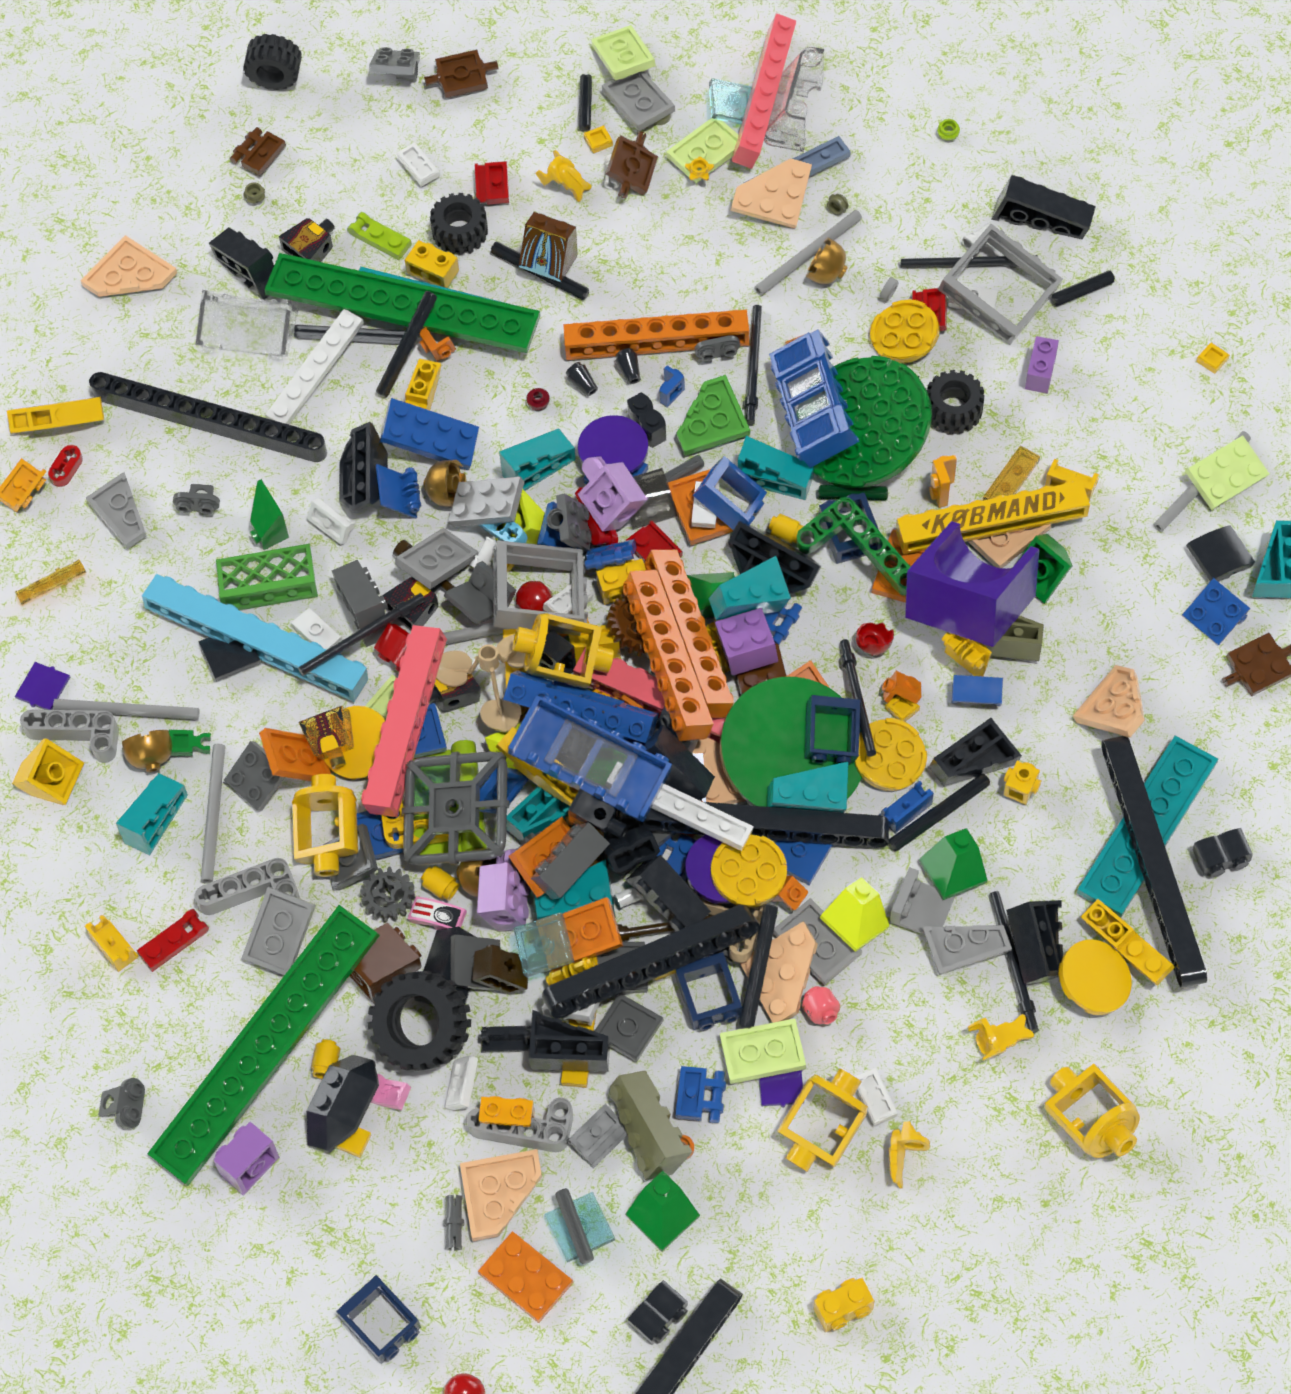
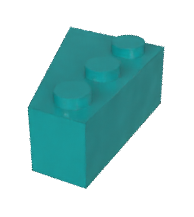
M559 428L499 451L502 476L504 478L521 477L524 481V491L576 460L575 447Z
M749 436L745 437L738 457V468L764 490L806 500L814 477V466L810 468L804 460L801 462L797 457Z
M1276 520L1252 597L1291 598V521Z
M774 556L719 585L710 596L709 601L715 619L721 620L762 608L764 614L780 612L791 597L777 557Z
M848 762L774 778L768 786L767 807L844 813L847 810Z
M158 773L116 822L124 844L150 856L187 798L188 794L185 786Z
M538 786L507 815L506 828L515 838L521 841L531 833L536 834L544 830L561 817L566 821L565 817L568 816L570 806Z
M606 860L587 868L561 898L552 900L546 893L538 898L534 895L538 922L606 897L610 899L615 915L610 874Z

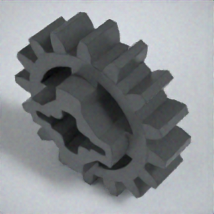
M388 867L387 872H383L381 868H378V875L369 874L371 880H364L363 885L365 888L360 889L361 896L363 897L361 901L363 906H366L367 913L370 914L374 911L375 919L383 915L385 921H388L389 916H393L395 920H398V913L406 915L405 907L412 908L413 903L410 899L416 898L415 891H412L415 889L414 884L409 882V875L405 874L402 876L401 869L396 870L394 873L391 867ZM385 888L390 892L391 900L386 896Z

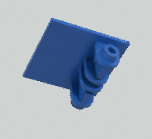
M376 464L381 506L416 519L417 512L422 506L419 496V484L417 483V472L414 468L409 467L402 474Z
M1213 578L1182 615L1216 644L1220 645L1239 622L1245 621L1248 616L1246 613L1251 608Z

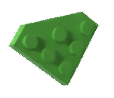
M726 375L704 381L700 388V393L689 408L682 426L680 425L676 432V437L684 456L750 435V428Z

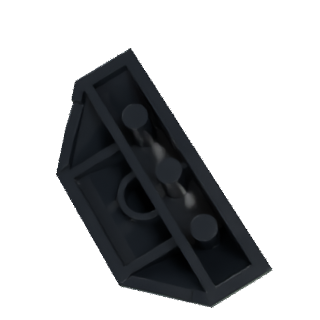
M371 422L351 430L349 435L351 438L345 445L340 458L339 501L353 512L371 506L380 500L376 464L388 468V453L383 443L380 442V437Z
M738 521L728 541L740 574L776 556L789 594L810 588L821 568V565L809 555L800 552L795 547L768 532Z
M351 1055L329 1065L306 1110L307 1145L310 1148L330 1153L335 1149V1146L344 1142L357 1131L379 1087L374 1060Z

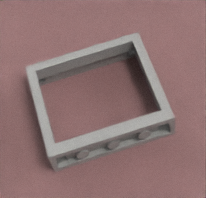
M990 224L943 278L938 290L1011 345L1058 289L1063 278L1056 274L1054 269H1050L1043 264L1037 256L1026 251L1019 242L1009 238L1002 229L999 230L993 224ZM986 243H989L1047 288L1017 325L1013 324L956 280L958 275Z
M497 540L493 556L494 627L517 629L519 626L532 629L537 615L544 613L587 623L588 612H584L588 601V595L584 594L587 587V577H583L586 566L585 562H583L582 550ZM507 564L571 570L572 614L507 608ZM548 624L547 632L553 629L559 634L581 635V632Z

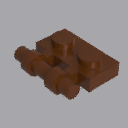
M256 127L252 132L249 131L241 145L235 147L229 159L234 164L243 159L241 161L243 168L261 176L286 147L285 140L268 131L261 137L263 132L259 127Z

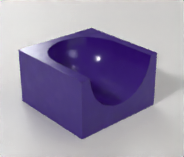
M951 521L907 570L905 618L994 647L1036 596L1039 549L1030 546L1012 568H997L984 563L968 549L961 535L960 524Z

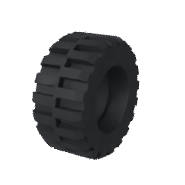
M431 971L407 972L406 974L392 977V981L385 982L381 986L382 991L375 993L372 999L376 1003L375 1006L369 1007L368 1014L372 1015V1021L367 1022L368 1030L373 1029L374 1036H371L370 1039L372 1044L380 1046L377 1052L381 1057L387 1056V1062L393 1066L400 1065V1069L415 1071L440 1067V1065L447 1064L453 1060L452 1056L458 1055L463 1049L461 1044L468 1040L469 1034L466 1033V1028L471 1027L472 1020L467 1019L466 1013L471 1012L469 1004L464 1005L463 999L466 996L463 991L455 989L457 984L452 980H446L444 975L432 973ZM415 996H422L428 999L438 1013L439 1026L433 1040L425 1045H416L411 1042L401 1027L402 1009L406 1002Z

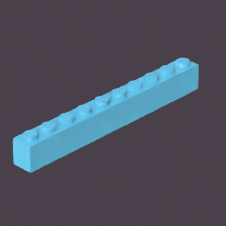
M156 574L142 594L146 609L210 638L230 643L233 640L244 644L243 648L249 652L253 648L256 649L261 661L350 701L355 702L368 681L367 668L359 661H351L344 658L342 654L336 655L307 674L302 675L298 667L326 651L320 644L316 642L310 643L294 632L288 633L281 630L274 623L268 624L263 622L254 614L243 613L231 604L225 605L211 595L205 596L197 592L191 586L178 584L171 577H163Z

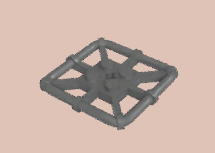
M489 751L466 754L452 752L451 755L417 758L413 761L410 760L406 764L408 767L405 773V797L402 816H404V860L408 864L450 863L451 865H458L459 862L491 860L498 856L502 857L505 853L503 850L506 845L507 809L509 808V801L507 800V757L502 752ZM488 762L473 780L460 781L461 764ZM450 765V782L434 783L422 771L421 767ZM497 768V800L480 801V786ZM415 774L430 788L429 805L414 806ZM457 801L459 809L456 813H453L449 808L454 806V802ZM497 809L496 843L479 828V810ZM429 814V829L413 845L414 816ZM474 832L490 849L459 852V833ZM449 834L448 853L420 855L421 851L436 835Z

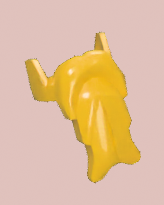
M554 150L555 158L547 168L548 173L545 174L538 170L535 174L544 186L552 180L558 184L561 183L580 202L583 192L590 190L592 186L581 177V173L574 168L575 166L571 160L561 156Z
M1024 1014L1020 1015L1013 1022H1004L998 1026H995V1024L990 1025L986 1018H982L968 1026L969 1031L979 1030L976 1035V1042L981 1053L985 1055L982 1058L983 1061L1004 1053L1006 1048L1015 1046L1021 1040L1034 1037L1033 1032L1025 1027L1026 1017Z
M910 1121L903 1122L901 1132L899 1129L892 1131L890 1138L891 1146L888 1148L890 1175L892 1181L900 1189L903 1188L905 1151H927L930 1149L929 1139L922 1136L920 1132H916Z

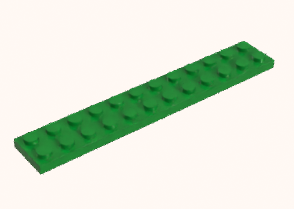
M279 253L265 287V293L269 296L340 312L345 309L354 315L407 327L424 293L429 291L437 296V300L423 328H427L429 332L522 353H528L541 316L540 311L283 253Z
M338 905L147 1154L189 1186L380 935L341 905Z

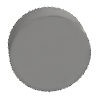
M890 277L884 285L880 297L886 301L890 300L898 287V280Z

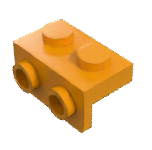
M955 455L941 456L933 460L929 492L932 500H936L939 508L948 506L950 484L954 483L957 463Z
M21 458L0 486V501L16 513L21 507L26 509L33 499L30 496L34 489L39 491L45 483L46 479L43 476L47 471L45 469L39 471Z
M499 1096L481 1097L480 1123L531 1126L532 1117L534 1118L535 1115L533 1100L525 1098L507 1099Z

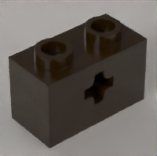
M487 945L486 948L475 951L473 981L508 995L527 990L529 960L519 957L517 953L504 951L498 945Z

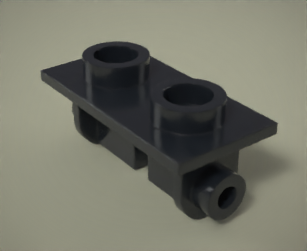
M531 1026L482 1027V1052L529 1051Z

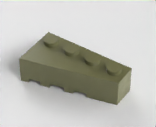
M646 1070L619 1075L609 1087L610 1095L616 1103L619 1119L628 1134L629 1145L633 1148L637 1157L639 1170L643 1173L645 1180L654 1179L662 1171L668 1176L673 1175L691 1155L692 1150L690 1146H684L680 1140L683 1134L679 1127L672 1126L669 1120L671 1113L667 1107L660 1105V1094Z

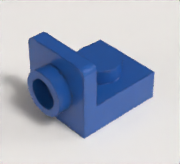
M666 365L663 369L665 382L661 385L659 393L660 403L668 408L685 390V381L683 374L679 370L672 369Z

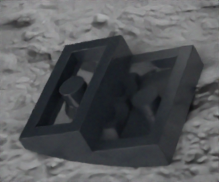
M1231 525L1208 532L1188 542L1186 545L1210 581L1213 578L1217 581L1227 579L1233 572L1251 568L1255 563V560Z
M208 637L198 641L216 681L261 664L256 649L253 648L249 652L243 648V643L236 640L226 643Z

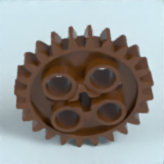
M623 594L621 600L616 598L614 604L610 606L606 620H608L606 627L610 628L608 634L615 635L614 642H622L621 649L628 647L629 654L637 651L638 657H641L642 653H644L649 659L648 653L644 651L641 634L637 631L635 617L630 612V603L627 596Z

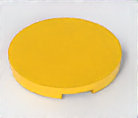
M910 299L896 301L875 316L870 328L871 342L875 351L880 356L888 357L899 363L913 362L925 356L935 346L939 337V322L935 313L923 302Z
M346 707L342 709V715L345 716H342L343 721L340 720V722L343 723L342 726L350 737L351 749L325 758L324 755L323 758L329 768L342 777L353 780L368 777L370 767H373L375 747L380 742L381 726L386 719L379 712L369 707ZM348 711L350 714L351 725L346 721L345 718ZM343 756L345 766L336 768L333 759Z
M886 718L870 723L876 749V755L872 757L867 756L862 733H859V757L855 760L854 764L860 776L873 787L884 791L903 790L915 783L923 773L927 762V751L919 736V732L910 724L895 718Z
M750 835L742 851L724 842L717 848L711 864V878L716 890L727 901L735 905L742 904L748 907H757L772 901L781 892L786 881L787 862L781 849L772 840L764 836Z
M1093 939L1079 941L1066 951L1061 963H1059V980L1065 995L1069 1000L1072 999L1078 1006L1083 1008L1086 1013L1107 1015L1119 1009L1127 1001L1132 987L1129 967L1121 954L1107 943Z

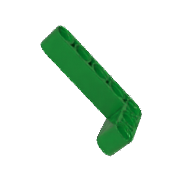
M842 497L798 531L797 548L804 554H811L841 530H844L900 595L906 596L907 586H903L900 581L903 578H907V570L910 568L909 564L850 498ZM846 507L851 512L847 515H842L838 510ZM829 522L832 524V527L825 530L820 527V524ZM863 525L866 530L859 533L854 530V527ZM809 536L814 541L811 544H804L801 541L802 538ZM872 543H879L882 546V548L879 550H872L869 547V545ZM892 560L897 563V566L888 568L884 563Z

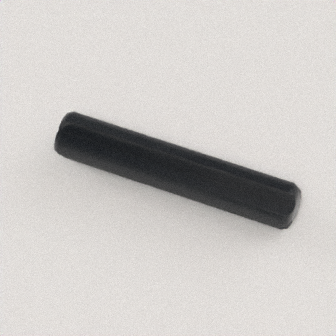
M582 74L580 76L579 130L582 132L591 129L592 76L590 74Z
M1111 270L1105 271L1053 293L1052 302L1055 306H1060L1114 283L1115 276Z

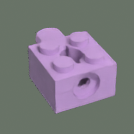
M601 456L584 460L582 471L589 479V482L578 493V496L603 532L621 529L648 500L623 462L606 464Z
M514 849L503 850L505 853L502 857L498 856L496 858V864L480 866L477 913L498 932L526 928V919L529 917L527 896L530 894V887L508 857L515 851Z

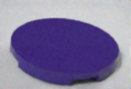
M618 415L604 416L592 421L583 429L578 440V455L582 463L587 458L599 456L602 457L606 464L623 462L631 474L639 470L647 459L648 439L643 428L632 419Z
M706 834L698 839L688 852L685 866L688 883L699 897L714 904L731 903L719 894L711 878L713 856L723 842Z

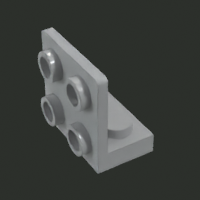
M909 867L891 910L890 922L925 935L922 926L943 927L955 896L943 900L934 886L918 880L919 870Z

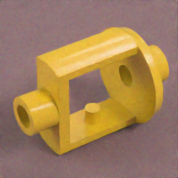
M549 613L538 614L532 629L518 626L512 646L513 651L525 653L524 670L529 674L586 689L591 684L593 670L608 673L614 656L613 649L598 646L602 626ZM548 624L589 634L580 676L565 673V665L562 663H555L554 670L538 666L546 641Z
M318 774L312 776L311 787L295 792L292 800L294 860L306 865L314 864V875L320 877L338 875L339 858L358 854L357 799L353 790L343 786H336V776ZM339 810V817L335 818V824L339 827L340 842L312 848L311 811Z
M1093 1063L1078 1076L1070 1067H1063L1053 1075L1050 1085L1057 1093L1045 1102V1109L1086 1154L1095 1158H1102L1114 1152L1117 1156L1121 1157L1134 1148L1137 1138L1133 1133L1140 1121L1137 1108L1096 1064ZM1097 1084H1100L1120 1105L1103 1114L1090 1128L1086 1137H1084L1078 1131L1084 1126L1082 1120L1077 1117L1070 1122L1062 1113Z
M839 1068L831 1082L816 1074L807 1080L777 1130L778 1133L794 1142L785 1157L787 1160L808 1172L816 1157L836 1167L867 1115L868 1106L853 1097L862 1081ZM814 1085L859 1112L849 1129L839 1124L834 1132L843 1139L833 1156L788 1129Z

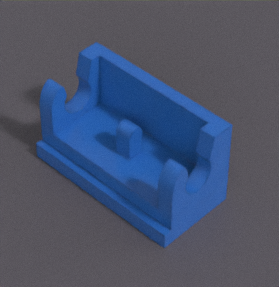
M954 675L952 681V703H981L1001 706L1003 678Z
M921 781L916 782L911 790L888 808L882 809L879 814L889 819V828L895 834L932 805L934 793L930 789L924 791Z

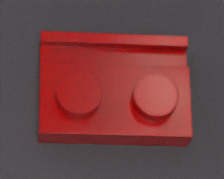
M507 161L485 163V165L475 163L476 198L480 200V203H487V205L509 203Z
M938 288L923 289L922 292L913 290L912 300L925 303L935 313L940 331H947V296L940 292Z
M652 520L649 522V525L643 526L626 539V541L635 539L637 547L635 554L639 559H643L644 563L651 550H677L680 558L683 556V551Z

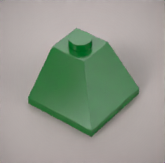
M262 479L257 481L250 519L252 531H250V535L255 544L260 543L263 550H266L288 539L289 535L283 513Z
M1049 534L1035 536L1025 552L1030 546L1039 549L1036 597L1043 603H1047L1073 565L1066 549Z
M734 572L687 575L691 582L694 597L697 598L700 613L704 618H715L709 598L719 585L735 577Z
M967 828L944 836L919 859L920 864L943 900L983 885L988 881L979 847Z
M664 1171L660 1172L643 1188L625 1214L661 1252L700 1217V1214L683 1190Z

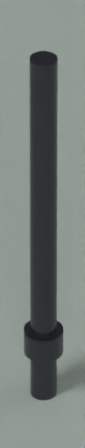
M1006 256L974 257L967 265H1010V267H1019ZM961 257L901 259V268L955 266Z
M754 305L752 311L748 390L744 400L748 425L755 424V410L758 409L759 400L756 394L762 314L761 305Z
M419 593L406 602L401 601L395 605V609L299 666L300 673L302 675L307 674L398 617L403 618L410 614V610L425 602L424 596Z
M843 639L840 641L842 666L846 669L853 699L860 700V729L866 754L872 757L876 755V749L855 666L857 661L855 654L851 651L849 640Z
M994 891L990 893V898L998 925L1004 926L1012 951L1006 952L1020 999L1019 1009L1021 1015L1024 1014L1026 1017L1028 1029L1036 1033L1039 1031L1034 1014L1036 1012L1034 1001L1030 1000L1027 986L1024 984L1000 892Z

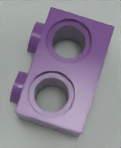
M1036 336L1026 378V390L1048 394L1059 340Z

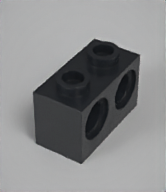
M552 629L546 636L538 666L554 670L555 663H562L565 665L564 672L571 674L576 666L574 645Z

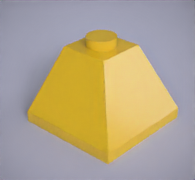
M44 738L22 761L12 784L33 797L66 805L85 762L47 738Z

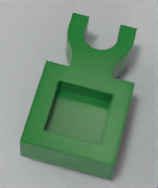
M169 729V735L172 740L170 756H193V750L203 754H210V746H203L201 743L203 741H211V733H202L194 736V730Z

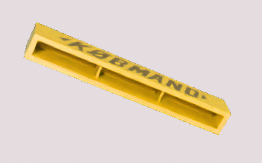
M1082 480L1077 482L1067 481L1062 485L1043 486L1033 491L1023 490L1013 495H999L989 500H975L964 505L955 504L940 510L930 509L915 515L906 514L897 518L896 533L902 554L926 550L951 521L960 524L961 535L964 542L1088 517L1090 503Z

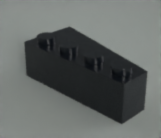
M1011 174L997 198L991 220L999 221L1000 218L1011 220L1010 224L1019 226L1020 222L1033 225V229L1036 230L1049 228L1053 229L1054 234L1082 240L1090 229L1096 206Z

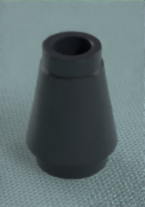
M626 348L617 352L615 362L627 383H638L641 378L637 353L632 348Z
M576 362L567 369V380L588 397L598 390L585 364L582 365L580 362Z

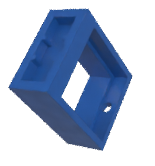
M723 456L710 469L693 496L734 530L738 521L749 525L755 519L753 513L756 514L764 505L762 500L767 492L728 458ZM720 478L750 502L744 512L715 488Z

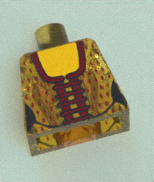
M339 706L299 721V725L317 758L322 760L329 758L332 769L346 765L343 752L354 748L349 709Z

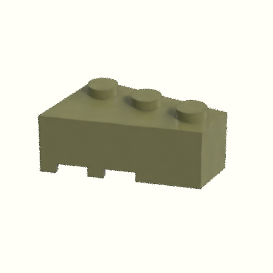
M1019 616L994 647L986 646L992 652L991 656L1039 661L1044 624Z

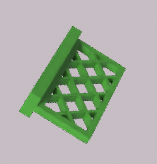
M310 543L216 559L220 601L225 605L231 604L238 610L318 597ZM306 552V557L301 562L293 558L296 554ZM280 557L283 560L277 566L270 563L273 558ZM256 561L260 563L254 570L246 567L249 562ZM288 562L296 566L290 573L283 570ZM233 565L236 567L230 574L222 570L224 566ZM265 566L273 570L267 577L259 574ZM301 570L309 573L307 576L296 577ZM241 571L249 574L243 581L236 578ZM278 573L286 577L284 580L272 581ZM254 578L262 581L260 584L248 585ZM230 582L239 585L237 588L225 590V587Z

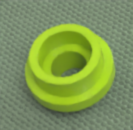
M945 119L939 124L937 132L944 140H954L959 136L960 127L955 120Z

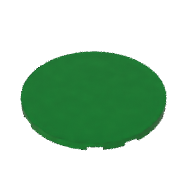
M871 356L860 359L856 357L835 365L834 367L838 375L834 378L842 386L843 392L839 394L848 405V408L844 411L852 419L853 425L850 426V429L859 438L860 442L816 464L813 471L822 480L845 488H864L877 485L903 471L917 457L925 444L932 419L931 402L928 392L919 377L909 367L883 356ZM821 376L810 386V388L822 382ZM825 390L800 403L797 410L799 421L829 405Z
M778 677L753 686L734 703L725 718L720 735V756L730 784L749 805L767 807L768 786L774 778L836 764L833 761L814 763L812 759H805L806 706L811 695L842 698L838 693L814 680L801 677ZM815 713L814 749L847 752L848 716ZM854 763L848 765L847 799L853 794L862 779Z

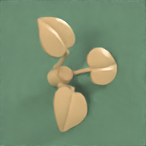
M515 634L502 639L497 647L490 644L482 646L478 651V656L475 657L473 665L471 658L463 651L443 653L436 679L449 687L461 686L467 682V674H472L477 665L480 664L482 670L490 672L496 699L489 700L483 704L480 710L483 723L491 729L504 733L508 732L512 727L515 728L521 718V706L503 700V698L500 699L495 670L499 666V661L502 663L507 661L513 668H524L525 653L512 650Z

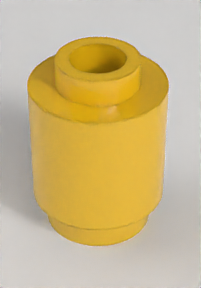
M779 513L777 517H772L768 529L771 530V535L792 544L793 542L797 543V533L803 525H801L800 521Z
M438 866L428 867L421 877V880H423L422 886L441 900L446 899L450 901L460 886L454 877Z
M323 1039L315 1044L311 1064L314 1077L323 1079L329 1065L339 1060L341 1048L336 1045L335 1041Z

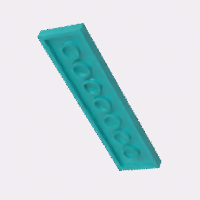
M1174 735L1144 783L1165 847L1218 763V758ZM1124 817L1077 890V894L1093 903L1099 899L1120 918L1144 882Z

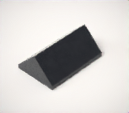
M662 725L645 743L646 751L653 755L656 753L664 755L669 759V763L672 764L671 772L664 784L699 801L707 796L715 776Z
M459 926L437 930L423 971L444 975L446 980H451V936H476ZM456 987L457 991H463L466 996L463 999V1003L466 1005L471 988ZM415 996V997H414V1000H415V1001H419V1002H423V1003H427V1004L433 1005V1004H432L428 999H426L425 997H422V996Z

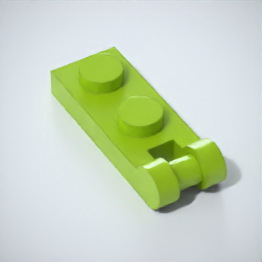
M360 212L356 217L355 223H351L347 228V231L353 237L397 260H400L412 245L411 239L371 219L364 212ZM364 226L367 228V230L364 231L361 228Z

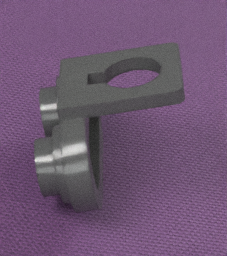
M736 336L705 340L698 343L694 351L696 356L703 361H710L723 356L731 357L737 354V350L740 348V341Z
M191 484L189 492L174 494L173 504L179 512L198 511L204 514H212L219 508L220 499L213 495V485ZM200 490H203V491L207 492V494H206V493H196V492H197V491H200Z
M129 1078L124 1080L120 1086L103 1091L98 1115L105 1117L116 1113L117 1122L122 1128L131 1129L138 1126L141 1121L145 1096L143 1083L137 1078ZM112 1096L114 1103H111L106 1109L107 1100Z

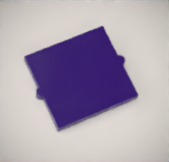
M34 662L15 698L29 703L31 707L36 706L44 710H52L54 699H59L71 677L66 673L56 670L54 666L48 667Z
M802 1070L759 1078L762 1107L780 1105L784 1108L786 1105H792L803 1088Z

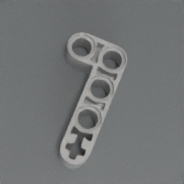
M32 709L25 711L20 717V724L26 736L32 740L47 738L48 740L90 741V747L99 762L108 763L116 756L119 727L113 714L109 711ZM57 723H62L58 727H53ZM86 723L85 726L78 728L80 724ZM105 724H110L106 728H101ZM102 746H108L104 750H99Z
M282 858L268 860L202 885L195 892L198 908L205 915H214L265 895L268 887L284 893L288 891L293 892L291 895L300 898L290 868ZM276 871H284L280 876L273 875ZM255 879L261 880L256 885H250L251 881ZM231 888L237 889L233 894L226 893Z
M563 1097L556 1098L550 1103L546 1120L532 1117L530 1127L511 1126V1129L506 1132L499 1131L498 1129L501 1125L480 1123V1126H475V1124L479 1123L480 1108L471 1110L467 1116L469 1132L475 1138L548 1152H561L567 1147V1140L569 1139L573 1122L572 1105L568 1099ZM559 1109H565L568 1111L567 1114L562 1117L555 1115V1112ZM527 1129H535L537 1131L531 1137L524 1135ZM554 1133L562 1135V1138L558 1141L549 1139Z

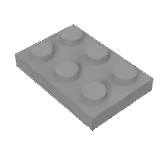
M644 71L616 81L612 79L602 85L603 93L638 131L675 112V105Z
M521 477L459 482L448 522L452 527L514 522L524 486L523 479Z
M442 528L397 556L395 565L431 589L469 565L479 552L445 528Z
M268 887L241 959L285 975L296 961L316 905Z
M810 898L774 928L773 934L778 937L804 921L818 944L816 953L812 957L810 972L825 986L862 955V950L859 949L855 952L820 919L824 911Z

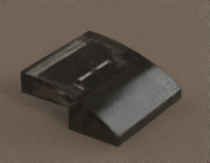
M663 468L633 476L648 500L629 519L632 530L649 525L651 520L657 523L677 517V511Z

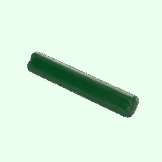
M820 485L818 487V497L820 499H840L850 494L865 493L867 500H887L888 487L845 488L836 485Z

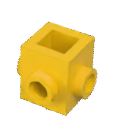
M1016 761L1014 768L1009 767L1005 774L1004 796L1027 805L1031 794H1037L1042 780L1038 779L1040 770L1031 763Z

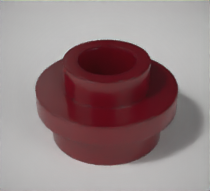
M535 388L527 394V404L534 410H543L550 402L549 393L545 389Z

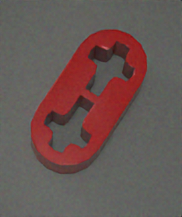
M65 446L49 468L48 476L54 486L63 487L67 485L82 464L83 456L77 446ZM73 454H75V456H76L75 458H74V457H71V458L68 460L67 456H73Z

